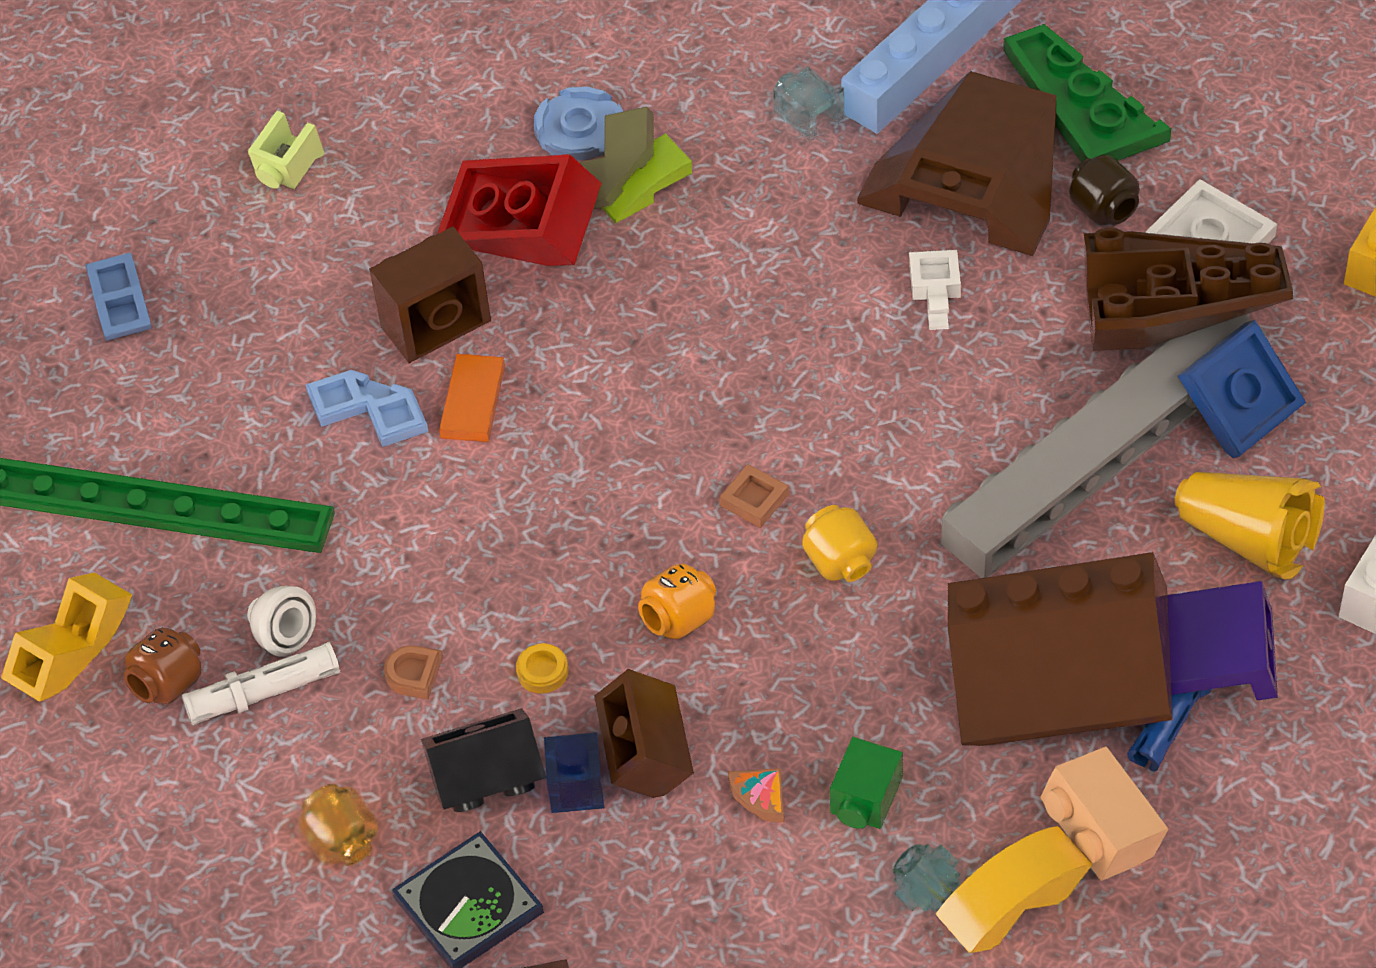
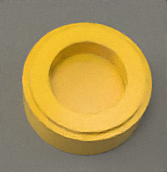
M546 643L532 645L522 651L516 661L517 678L520 684L530 692L544 694L555 691L564 684L568 677L567 658L564 652L554 645Z

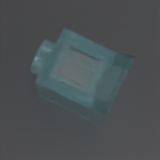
M806 67L797 74L792 72L784 74L773 89L774 113L809 142L817 138L816 116L824 112L837 124L844 120V87H832L809 67Z

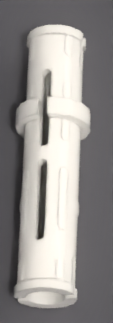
M327 642L309 651L295 654L239 675L235 671L225 674V680L201 689L183 693L181 696L190 722L194 726L212 717L237 710L238 714L248 710V705L260 700L282 694L322 678L337 675L340 673L339 664L330 642Z

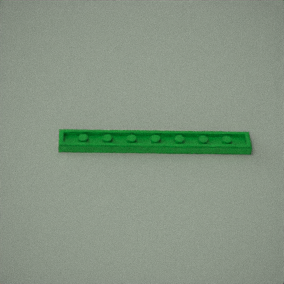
M0 458V506L322 553L335 515L333 506Z

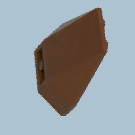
M970 71L874 164L857 198L858 204L901 217L910 198L966 214L988 221V241L990 244L1033 256L1050 221L1056 95Z
M1103 228L1095 233H1084L1087 308L1093 351L1144 349L1293 299V288L1282 246L1134 231L1123 232L1116 228Z

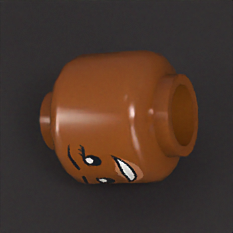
M163 627L155 629L128 651L124 660V681L130 691L142 702H154L161 705L169 704L199 679L202 671L199 659L200 648L196 641L185 632L177 633L172 629Z

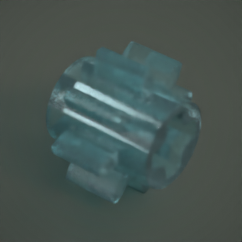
M921 844L910 847L898 858L894 865L893 874L896 877L893 881L899 886L894 894L912 911L918 906L924 911H928V909L938 911L950 895L960 886V881L957 879L960 877V874L954 869L959 861L941 844L935 849L929 844L925 845V847Z

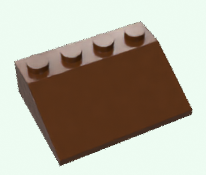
M1153 552L948 583V635L962 745L986 746L1173 720L1167 585Z

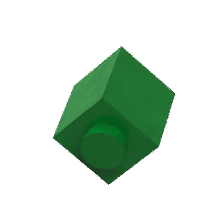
M852 736L830 786V813L837 815V818L842 823L852 828L862 829L869 825L881 829L903 778V752Z

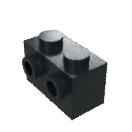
M522 708L421 739L435 791L444 810L452 807L454 812L472 810L485 803L484 797L503 791L505 796L520 795L535 788L534 782L546 778L530 718Z

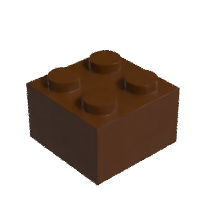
M453 226L369 268L380 326L408 363L491 321L482 261Z

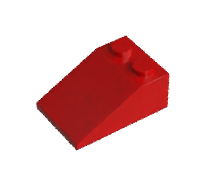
M570 154L463 160L437 234L453 226L473 251L544 266L575 265L602 183Z

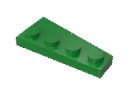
M1045 24L1004 38L1003 51L1027 86L1056 95L1055 126L1081 162L1100 155H1111L1119 161L1170 142L1172 129L1162 120L1153 121L1144 113L1145 106L1133 96L1126 98L1112 87L1113 80L1101 70L1096 72L1083 63V55Z

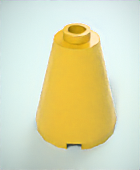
M1195 472L1179 484L1175 494V505L1179 508L1180 518L1269 574L1281 579H1292L1303 567V565L1293 563L1303 546L1313 551L1318 541L1323 523L1325 499L1324 496L1315 494V489L1321 487L1319 482L1307 478Z

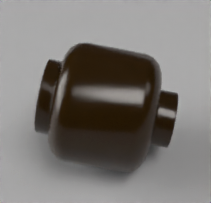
M1100 155L1092 159H1085L1074 169L1069 188L1070 199L1095 224H1120L1135 212L1139 204V181L1113 156Z

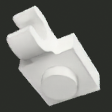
M957 250L909 252L912 299H927L929 330L949 329L948 298H961Z

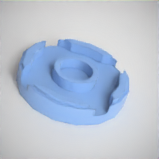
M587 86L569 87L559 91V96L549 101L548 97L540 103L534 115L535 137L540 146L551 155L570 154L576 160H589L605 154V115L623 112V109L619 103L617 105L612 101L610 94L603 90Z

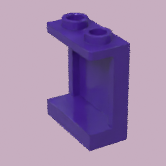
M1262 581L1168 595L1172 695L1251 684L1257 701L1278 698L1273 612Z

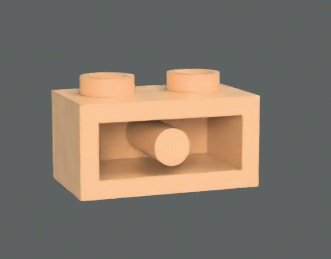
M1107 746L1055 766L1040 797L1045 804L1049 816L1059 823L1070 840L1093 864L1091 868L1100 881L1134 868L1154 857L1168 831V827Z

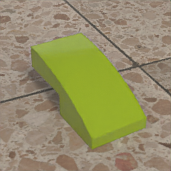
M666 133L654 139V155L642 170L640 168L635 170L621 187L623 192L611 206L602 207V209L615 224L654 203V193L692 174V160Z

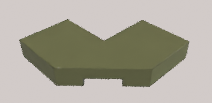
M648 107L605 115V157L579 162L602 183L593 209L611 206L623 192L621 187L637 168L642 170L654 155V113Z

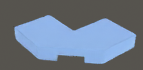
M348 370L305 385L321 427L368 412L382 447L429 432L419 404L410 388L393 384L390 387L369 380V375L354 370Z

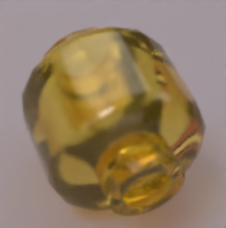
M328 784L307 797L302 804L303 812L298 822L299 829L321 862L330 865L344 862L346 866H352L365 859L373 849L371 843L379 829L378 821L356 789L348 786L339 787L336 784Z

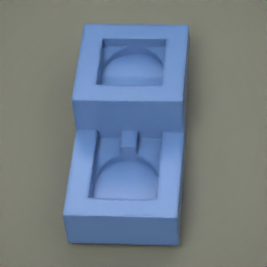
M131 252L85 264L106 341L152 329Z

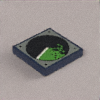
M481 831L392 889L393 898L450 968H463L544 913L543 905Z

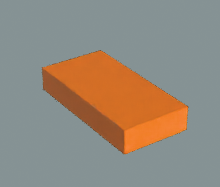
M456 354L439 428L441 439L489 442L505 369L504 357Z

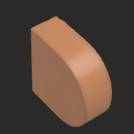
M414 645L396 649L388 656L384 664V674L388 686L398 694L428 700L443 659L442 650Z

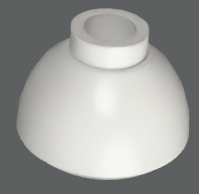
M279 586L266 591L259 598L253 600L248 608L247 616L253 637L264 650L275 656L287 657L298 651L310 639L315 628L316 607L312 597L304 589L294 586Z

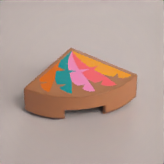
M781 768L728 771L729 787L737 802L763 820L784 822Z

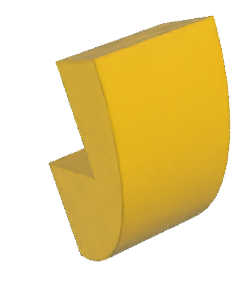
M95 572L69 578L55 623L15 633L1 678L39 702L60 693L73 682L111 641L124 618L132 594Z
M1058 826L1046 828L1018 840L984 863L950 895L936 915L969 953L991 950L1001 943L1025 909L1057 905L1067 899L1093 864Z

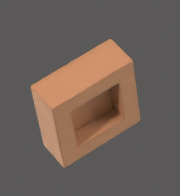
M747 464L720 495L719 503L726 510L761 528L787 498L789 486Z

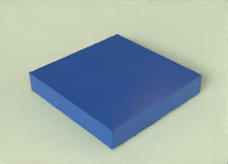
M1256 320L1245 322L1178 375L1179 380L1221 447L1232 458L1241 456L1306 403Z

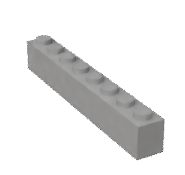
M1243 315L1159 343L1154 353L1140 364H1131L1123 372L1120 379L1105 391L1099 390L1095 392L1087 401L1085 407L1071 418L1064 417L1058 421L1050 434L1039 443L1026 446L1007 468L1000 473L994 472L982 482L979 489L966 500H959L953 503L946 510L942 518L941 545L979 577H990L1197 412L1198 408L1179 380L1178 375L1245 322L1252 320ZM1260 327L1262 332L1266 336L1267 331Z

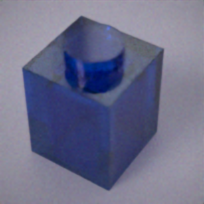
M597 732L544 737L546 782L551 813L605 808L602 763Z

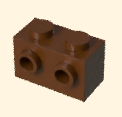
M627 669L594 695L612 785L655 798L665 796L694 774L675 685Z

